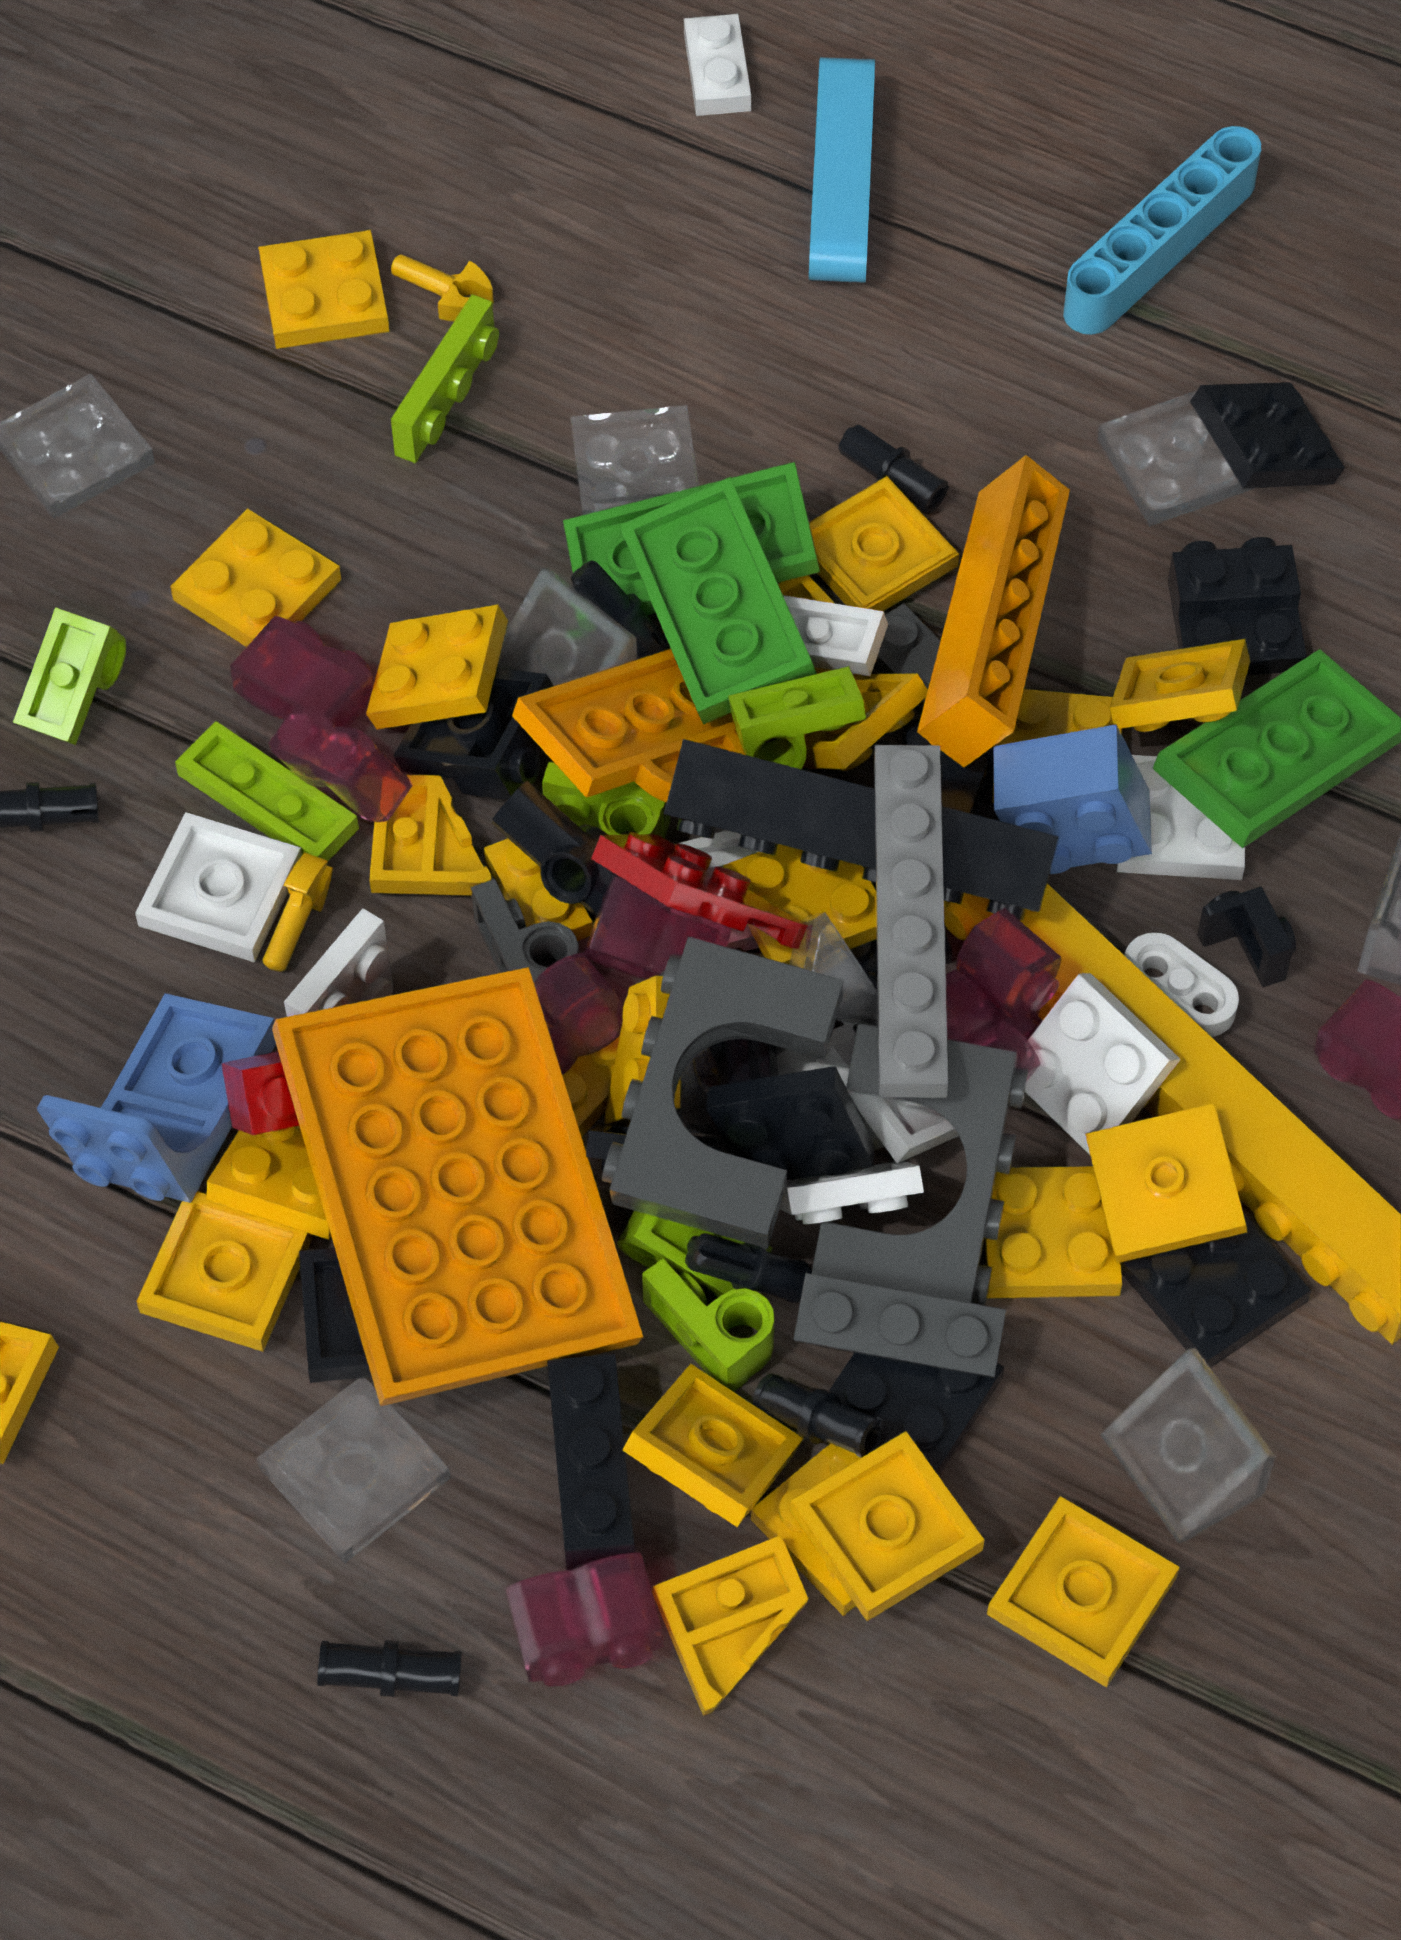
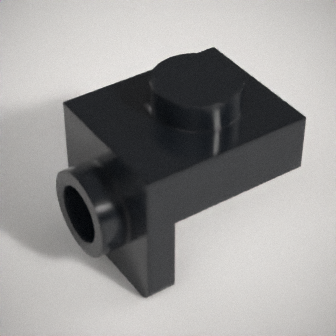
M1262 886L1242 893L1239 891L1222 893L1212 899L1202 909L1197 934L1202 946L1206 947L1237 937L1262 988L1286 980L1292 953L1296 951L1295 935L1288 920L1284 916L1277 917Z

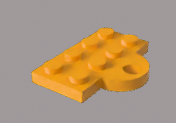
M671 649L519 697L512 714L513 718L586 798L635 782L653 797L667 803L683 739L745 755L731 713L703 725Z

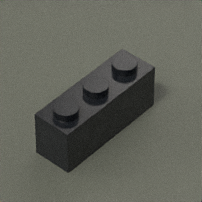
M615 1353L547 1361L567 1582L636 1576L634 1535L626 1456L623 1451L624 1437Z

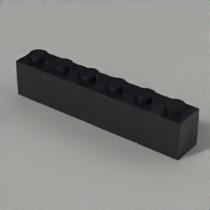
M683 739L664 811L666 815L679 818L677 830L714 839L716 828L741 834L738 844L740 847L775 855L778 844L803 850L800 862L836 872L840 860L864 866L862 879L876 882L875 788ZM942 806L944 901L961 904L964 893L989 899L986 909L988 912L1024 921L1026 909L1039 912L1041 909L1060 837Z

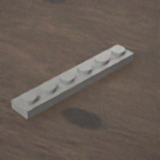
M875 745L879 1097L947 1098L948 1051L940 746Z

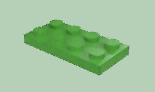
M795 462L731 478L777 583L820 572ZM717 482L563 520L573 573L585 562L590 560L596 561L626 594L638 596L641 600L640 608L646 615L656 613L619 525ZM577 593L580 614L585 629L590 630L600 627L601 618Z
M731 477L619 525L703 725L731 713L729 695L817 674Z
M1319 649L1241 699L1237 711L1230 712L1229 715L1220 720L1205 722L1160 751L1152 769L1243 849L1401 742V718Z

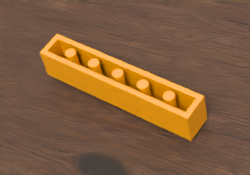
M1027 455L978 493L917 733L927 739L931 745L940 746V751L944 752L962 767H966L1014 732L1070 489Z

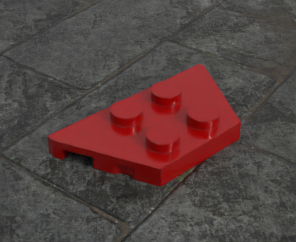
M630 832L628 835H600L591 858L667 907L703 917L744 932L746 925L750 924L776 939L781 945L799 949L808 927L805 923L748 890L751 880L746 876L723 867L716 866L712 868L710 867L712 856L685 844L677 843L674 845L659 835Z

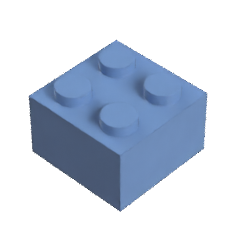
M1117 724L993 746L994 811L1002 822L1060 837L1050 874L1062 873L1071 867L1101 862L1118 864L1129 860L1131 857L1152 854L1150 790Z

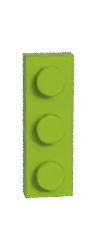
M473 294L470 296L392 416L391 427L395 456L416 463L428 444L434 445L439 440L445 426L446 415L455 402L461 403L467 396L471 387L473 373L482 360L488 361L492 357L499 340V330L494 326L492 301Z
M217 721L175 761L178 776L271 839L301 847L302 855L308 853L329 861L359 830L357 815Z

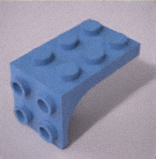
M165 993L108 1097L100 1108L45 1095L40 1101L37 1111L49 1127L51 1138L62 1146L74 1164V1172L88 1183L105 1187L110 1182L132 1188L138 1194L151 1200L161 1201L164 1197H169L191 1203L232 1127L221 1063L271 1053L276 1045L272 1032L275 1019Z

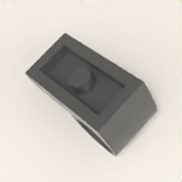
M495 879L471 887L474 919L499 973L529 967L543 1012L571 999L579 989L581 980L579 946L577 937L571 929L561 923L550 921L526 927L515 898L505 901ZM548 960L560 962V964L553 967L538 965Z

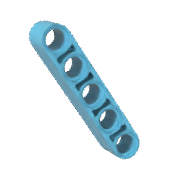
M820 57L809 281L866 283L875 59Z
M1230 126L1217 131L1073 263L1068 270L1063 313L1066 324L1072 330L1081 334L1092 335L1108 329L1250 197L1255 189L1262 145L1259 137L1252 130L1240 126Z

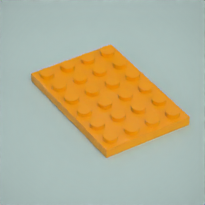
M529 967L275 1019L272 1032L380 1406L548 1366L547 1361L553 1359L592 1356L637 1345L643 1338L642 1330L588 1157H586L584 1143Z

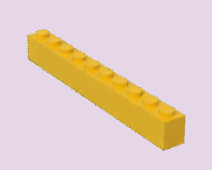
M1047 884L1040 911L1036 912L1026 909L1024 921L986 911L989 899L964 893L961 904L944 901V924L948 930L960 940H969L984 955L988 967L999 979L1013 982L1027 996L1030 1006L1042 1020H1044L1078 974L1091 973L1164 1042L1181 1060L1143 1108L1153 1117L1215 1103L1239 1199L1254 1213L1260 1228L1270 1238L1276 1241L1283 1240L1300 1256L1305 1270L1317 1283L1323 1286L1330 1285L1349 1303L1353 1316L1364 1328L1371 1332L1378 1331L1392 1345L1401 1338V1214L1049 884Z

